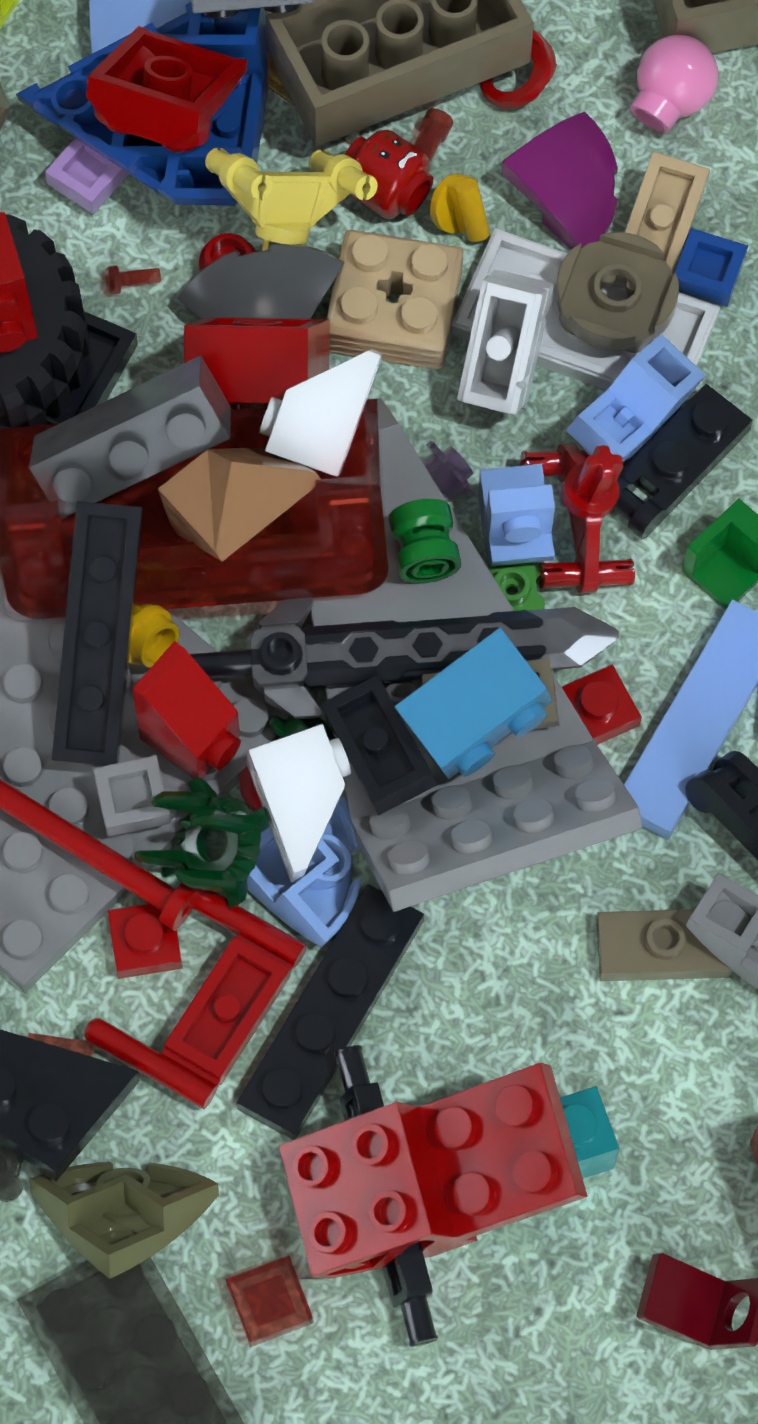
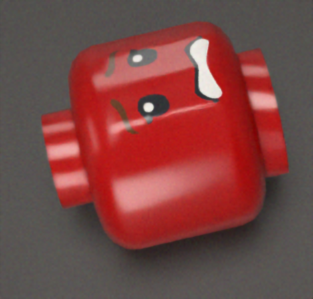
M391 130L377 131L367 139L360 136L350 145L345 155L360 163L364 173L373 176L377 181V191L371 199L365 200L363 198V200H360L353 194L349 195L384 219L397 218L401 214L406 216L412 215L423 204L432 188L434 177L429 174L430 161L427 155Z

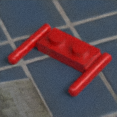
M194 888L199 892V896L193 910L237 936L232 938L164 1043L162 1052L159 1053L101 1018H94L87 1023L84 1029V1037L91 1044L204 1110L210 1104L218 1086L222 1085L291 977L290 973L303 958L307 945L238 905L230 909L227 899L216 892Z

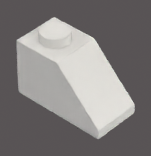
M370 349L287 389L283 401L271 397L259 433L270 437L265 451L338 477L342 472L383 353Z
M323 724L250 749L246 759V764L262 807H266L271 818L270 828L290 882L304 877L345 788L343 777L351 774L349 761L340 739L329 740Z

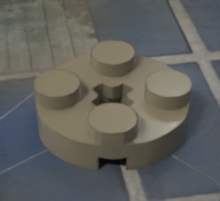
M610 232L601 234L599 241L589 243L581 248L582 243H580L566 255L558 272L556 302L560 312L559 320L561 326L566 332L576 335L582 341L598 348L617 351L625 350L631 353L642 351L654 338L662 334L672 321L679 293V281L676 272L673 275L671 268L665 262L666 255L656 244L635 234ZM615 281L626 284V294L631 297L626 300L614 301L609 299L608 295L601 291V288L611 289Z

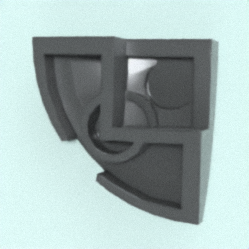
M271 242L268 250L251 252L240 256V253L234 250L214 260L198 272L177 299L201 319L207 317L310 319L345 262L327 252L302 244L289 245Z

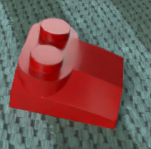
M138 26L88 75L86 98L94 106L95 117L112 132L140 136L161 143L164 148L174 152L191 151L208 141L212 117L247 71L248 60L230 57Z

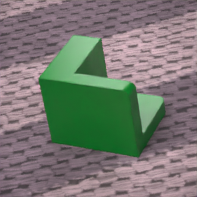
M740 498L689 544L682 569L685 575L724 609L728 608L732 599L738 602L758 583V514Z

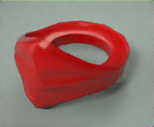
M533 29L531 58L534 66L528 81L521 88L512 92L497 90L494 87L493 78L480 82V88L488 102L502 110L522 108L535 100L548 84L557 66L556 57L552 46L539 32Z

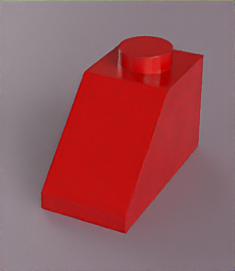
M174 641L132 688L139 738L193 779L197 777L203 779L212 768L217 771L222 770L238 751L241 744L239 739L238 711L189 652Z

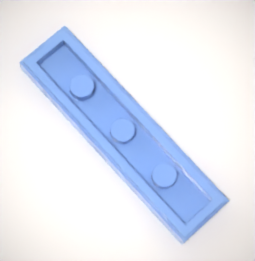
M733 599L624 784L639 807L642 827L667 840L670 839L690 804L685 790L687 782L700 772L710 769L758 686V612Z

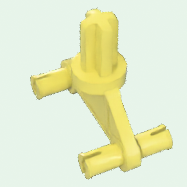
M218 148L212 149L205 159L206 168L211 173L219 176V180L224 188L252 218V222L256 224L255 234L263 238L261 251L268 250L271 242L289 245L307 243L310 228L314 227L317 221L349 194L355 195L360 200H363V198L369 200L377 191L376 179L364 173L359 162L344 154L334 156L325 149H323V152L321 149H318L310 156L309 168L312 172H260L257 163L252 158L241 153L229 154L223 148H220V150Z

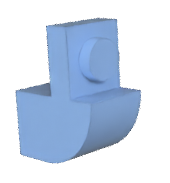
M660 334L632 358L611 386L575 418L566 432L582 445L590 456H592L596 446L606 445L609 446L611 454L621 455L623 461H629L678 410L705 378L706 374Z
M542 464L480 470L478 500L485 550L490 567L553 561L555 553L552 526L555 503L552 484L545 485Z

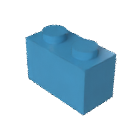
M498 628L394 707L447 778L450 779L459 771L463 777H466L482 768L495 755L491 747L511 732L516 737H521L534 729L548 715L544 708L553 700L548 689L504 631Z

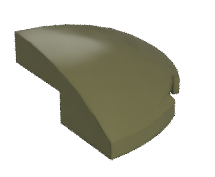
M111 1162L89 1163L68 1167L57 1182L46 1174L30 1178V1190L52 1223L88 1262L109 1279L140 1264L170 1244L187 1230L219 1196L218 1183L186 1169L157 1163H148L146 1165V1172L136 1168L113 1169Z

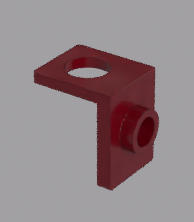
M664 1253L653 1254L636 1317L709 1350L755 1347L758 1343V1278L724 1281ZM748 1296L750 1306L747 1317L743 1324L733 1331L732 1319L735 1309L741 1300Z

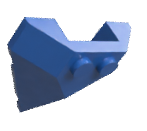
M190 2L185 5L186 13L162 26L155 28L153 23L144 26V28H147L146 30L237 59L248 60L247 71L212 117L208 141L191 151L174 152L164 148L161 143L140 136L112 132L95 117L94 106L86 98L88 75L129 35L68 66L70 74L41 89L35 83L16 93L19 101L175 205L235 206L238 202L221 184L219 176L211 173L206 168L205 159L212 149L218 148L220 150V148H223L229 154L241 153L252 158L256 163L258 161L268 92L265 10L263 7L239 9V13L232 17L210 18L205 16L204 13H193Z

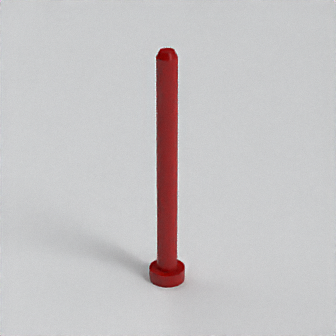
M0 778V809L159 909L161 911L159 921L175 931L184 923L197 902L199 896L197 890L184 883L180 884L176 889Z

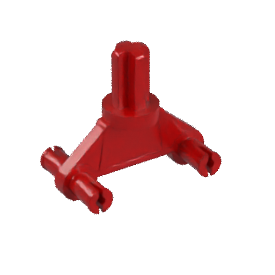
M575 443L559 444L556 451L521 452L520 466L542 464L544 476L557 475L559 481L564 482L561 496L569 511L576 553L575 562H540L538 566L540 570L539 579H542L539 582L540 589L576 587L578 593L584 594L596 593L598 586H631L635 582L633 559L599 561L602 518L611 513L619 498L620 487L617 479L624 463L621 455L611 454L609 446H596L592 456L585 450H580Z

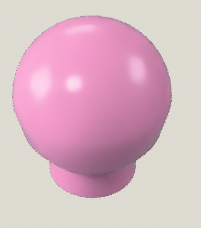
M686 35L666 36L651 44L644 52L637 70V87L640 92L629 107L630 112L645 125L660 133L668 134L679 117H687L701 110L712 99L718 85V66L709 48L701 41Z

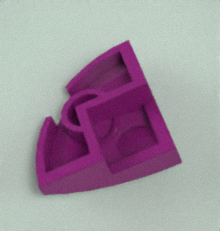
M586 112L576 114L550 127L502 162L501 175L543 212L542 224L570 249H573L580 243H582L581 248L589 243L599 241L600 235L606 234L611 226L618 199L614 196V175L617 174L618 167L606 136Z

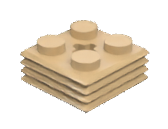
M351 229L347 230L344 234L339 258L345 263L335 278L327 319H330V352L358 356L372 349L383 353L381 360L433 369L443 368L461 281L463 249L461 247ZM390 294L400 295L398 303L387 302L386 298Z

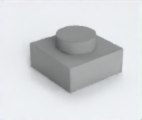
M157 755L93 768L107 837L171 824L169 809L154 807L151 803L154 796L165 791Z

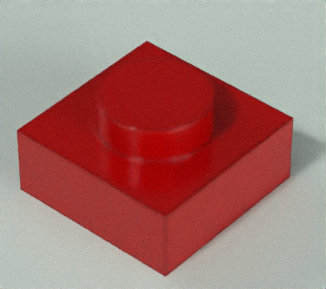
M613 664L562 686L563 691L597 745L640 726L642 716Z
M151 904L107 910L118 979L183 969L177 930L174 931L159 921L161 914L159 909Z

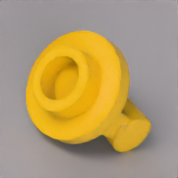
M454 173L445 177L438 184L431 198L430 215L434 225L439 230L450 234L463 233L472 242H479L490 236V229L477 180L461 173Z

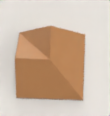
M266 447L207 449L159 487L158 491L170 525L176 534L223 562L318 486L322 480L315 471L297 462L266 452Z

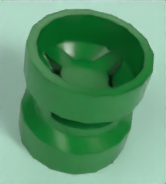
M427 498L404 503L392 510L388 520L391 536L400 544L401 550L396 555L399 577L403 581L422 584L436 582L452 576L461 568L458 545L450 540L449 532L453 528V518L450 505L446 501Z

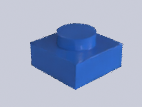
M691 228L675 269L679 281V292L728 307L746 258L748 245Z

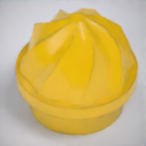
M134 604L129 662L131 664H143L151 668L174 641L179 642V628L173 623L171 614L163 607L152 604H144L142 606Z

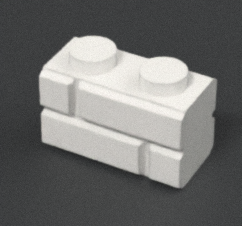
M494 270L482 280L457 400L508 414H517L527 404L546 323V318L542 314L549 309L554 284L500 270Z

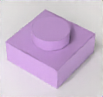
M76 138L45 170L47 185L93 215L129 175V173Z

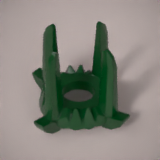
M200 777L188 782L191 792L163 791L152 798L151 802L154 807L189 813V815L179 821L183 828L175 832V836L180 840L177 844L179 850L136 851L134 853L135 860L139 863L159 866L162 868L164 877L176 876L180 882L189 887L225 893L230 909L245 901L248 892L247 878L255 868L256 860L260 853L261 833L269 828L271 824L267 808L262 807L253 813L245 803L236 798L217 796L210 785ZM210 829L225 831L227 835V848L223 856L216 861H213L208 856L205 849V839Z

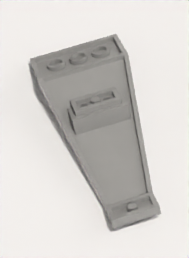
M382 398L373 401L367 400L341 474L336 477L305 466L315 471L322 482L291 506L308 597L313 598V606L311 608L313 625L323 626L389 620L408 622L487 616L494 612L514 611L452 509L453 528L449 532L450 540L458 545L461 568L448 578L424 584L405 582L399 577L396 555L401 549L399 542L395 541L391 536L388 520L389 514L396 507L413 500L427 498L446 501ZM555 676L560 726L532 729L521 737H516L511 732L491 747L495 752L493 758L482 768L466 777H463L459 771L448 779L404 721L437 786L381 815H378L349 761L351 774L343 777L356 842L393 912L643 828L638 805L592 738ZM422 678L402 679L399 682L383 683L396 706L423 685ZM354 686L327 687V698L329 700Z

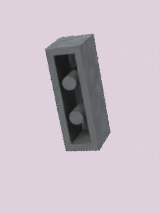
M200 355L35 435L29 469L59 518L62 519L76 512L77 501L96 503L230 439L231 406Z

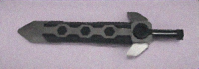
M308 597L286 599L259 621V629H256L250 637L251 649L195 653L190 655L210 678L253 675L254 687L261 694H264L265 702L293 719L298 720L322 717L321 709L305 687L314 689L354 686L376 675L379 676L382 683L422 678L423 674L441 672L498 628L504 631L526 661L550 658L553 670L581 668L617 641L619 631L576 607L494 612L487 616L408 622L389 620L310 626L301 629L313 606V598Z

